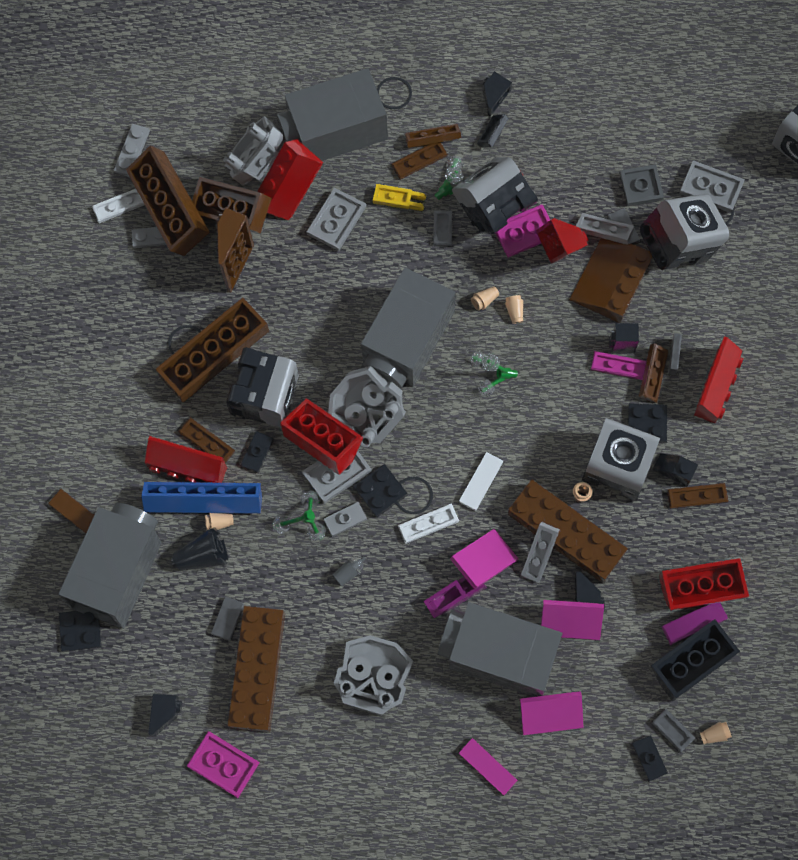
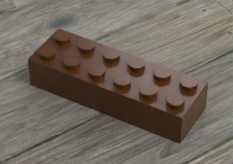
M149 146L126 171L169 250L185 256L210 232L165 152Z
M242 297L158 366L156 371L164 383L184 403L241 355L244 347L250 348L269 332L268 324Z
M532 479L508 510L510 517L535 535L541 522L559 529L553 548L602 584L628 550L623 544Z
M244 606L228 727L230 729L267 733L271 731L285 621L284 610Z

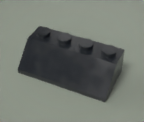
M714 619L652 664L651 668L660 686L673 702L736 656L740 650L716 619Z

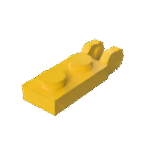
M376 184L373 203L422 211L424 210L423 204L411 202V198L424 201L426 195L411 189Z

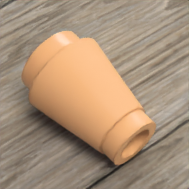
M493 286L474 293L473 297H471V303L476 310H484L499 296V291Z
M521 296L507 297L505 305L512 324H516V322L522 323L523 300Z
M580 482L574 486L573 495L576 501L584 502L591 498L592 488L589 484Z
M209 513V515H204L206 531L213 527L219 530L233 525L232 514Z
M718 722L700 732L703 744L728 741L727 739L732 737L726 722Z

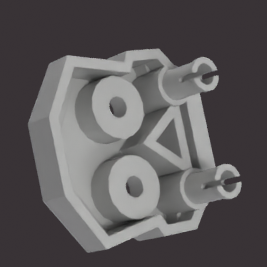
M265 116L256 123H251V127L248 126L246 133L236 144L232 152L227 153L229 158L225 156L223 162L226 163L225 167L231 170V177L242 185L249 183L253 178L260 180L264 172H267L269 169L268 166L271 167L273 160L278 155L276 150L283 140V134Z
M371 366L350 371L330 394L328 413L363 437L361 446L369 447L371 443H381L404 417L406 411L402 404L403 391L393 382L387 383L382 375ZM371 392H375L377 396H373ZM354 412H358L359 416H355Z
M371 635L346 642L343 667L338 668L334 685L339 691L345 706L382 716L391 708L402 704L406 692L404 683L414 661L395 642ZM362 666L363 671L357 672L356 667ZM391 674L392 679L390 681L385 680V675ZM372 686L374 695L364 693L363 691Z

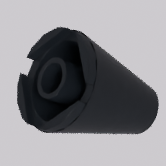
M215 527L210 528L175 551L171 558L174 568L183 571L228 564L226 562L228 560V552L224 540H219L217 536L220 532Z

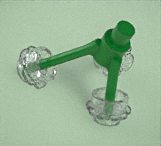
M452 155V157L447 158L446 179L442 186L438 188L439 191L434 195L438 200L443 196L446 197L448 194H453V187L450 184H457L463 179L460 168L464 164L458 156Z
M479 350L477 353L473 352L470 359V363H473L472 367L480 368L481 364H483V370L497 371V379L492 383L488 379L479 382L478 390L480 394L491 397L495 392L494 386L511 377L516 378L518 372L517 370L500 366V361L494 353H488L485 356Z
M314 491L305 492L301 496V503L307 509L302 516L291 520L285 516L280 517L278 515L274 517L272 527L280 535L289 530L290 524L303 521L310 524L307 531L310 540L316 541L325 537L326 528L320 523L314 522L315 514L312 509L316 508L320 503V497Z

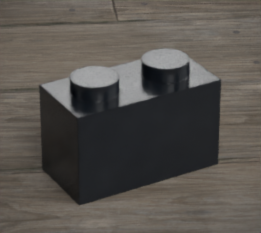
M615 323L614 330L610 331V337L608 338V347L612 348V354H635L639 343V323Z

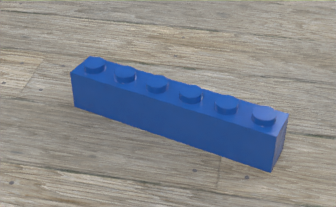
M144 482L142 491L143 508L145 512L261 513V483Z

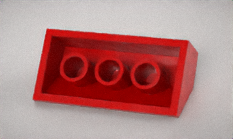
M298 139L283 144L257 191L271 198L267 213L286 220L292 218L324 163Z
M555 218L535 230L551 264L588 245V238L584 231H581L577 226Z
M724 336L718 347L694 416L712 423H716L718 418L722 419L725 408H722L724 401L728 402L731 391H728L730 385L734 386L737 375L734 374L736 368L740 369L744 359L741 357L742 350L728 337Z
M307 398L280 422L285 438L338 475L353 462L363 440L360 434Z
M152 436L148 438L145 464L149 471L157 474L162 471L173 479H178V477L185 478L186 482L222 483L227 470L223 457Z
M740 558L665 570L659 575L662 593L670 611L749 597Z

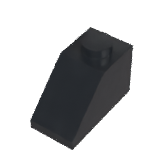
M495 71L491 76H487L483 82L485 103L489 116L495 112L512 89V82Z
M660 453L652 470L684 486H688L699 464L682 456Z
M576 572L575 602L604 604L605 608V599L601 597V591L581 572Z
M153 694L148 735L152 737L157 736L177 719L178 713L182 711V701H179L177 695Z

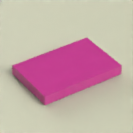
M542 204L510 217L507 220L508 224L495 233L507 257L509 258L541 244L535 230L550 221V218Z
M493 529L453 555L450 560L475 590L514 564L518 557L496 530Z
M543 600L541 626L562 632V638L600 640L604 604Z
M581 691L520 699L523 735L584 728Z
M208 731L187 764V767L239 798L260 762Z

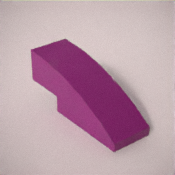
M462 577L425 600L424 603L432 616L437 618L487 587L483 584L474 590L466 578Z
M720 602L713 603L662 626V629L670 645L691 637L714 619L720 624L727 620L728 617Z

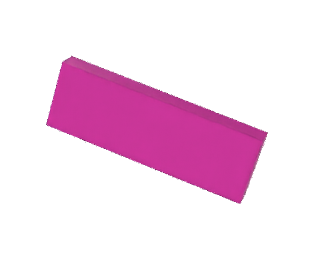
M594 351L591 370L642 380L646 361Z
M473 738L459 752V755L503 796L518 781Z

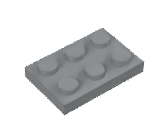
M692 161L679 194L686 197L708 194L718 209L732 213L745 179Z
M334 188L307 230V235L339 251L365 210L366 203Z
M357 451L353 462L340 475L319 461L303 470L302 474L325 504L369 474L372 469L359 451Z

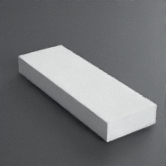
M137 189L93 205L92 208L98 222L101 223L145 204Z
M486 452L459 503L477 511L502 466L503 460Z
M449 504L398 525L405 544L456 524L459 522V519L452 504Z

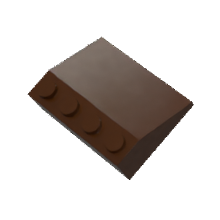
M225 208L224 212L220 213L217 218L218 260L227 291L231 293L254 247L247 216Z
M601 238L569 300L621 323L653 257L650 251L636 245H627Z

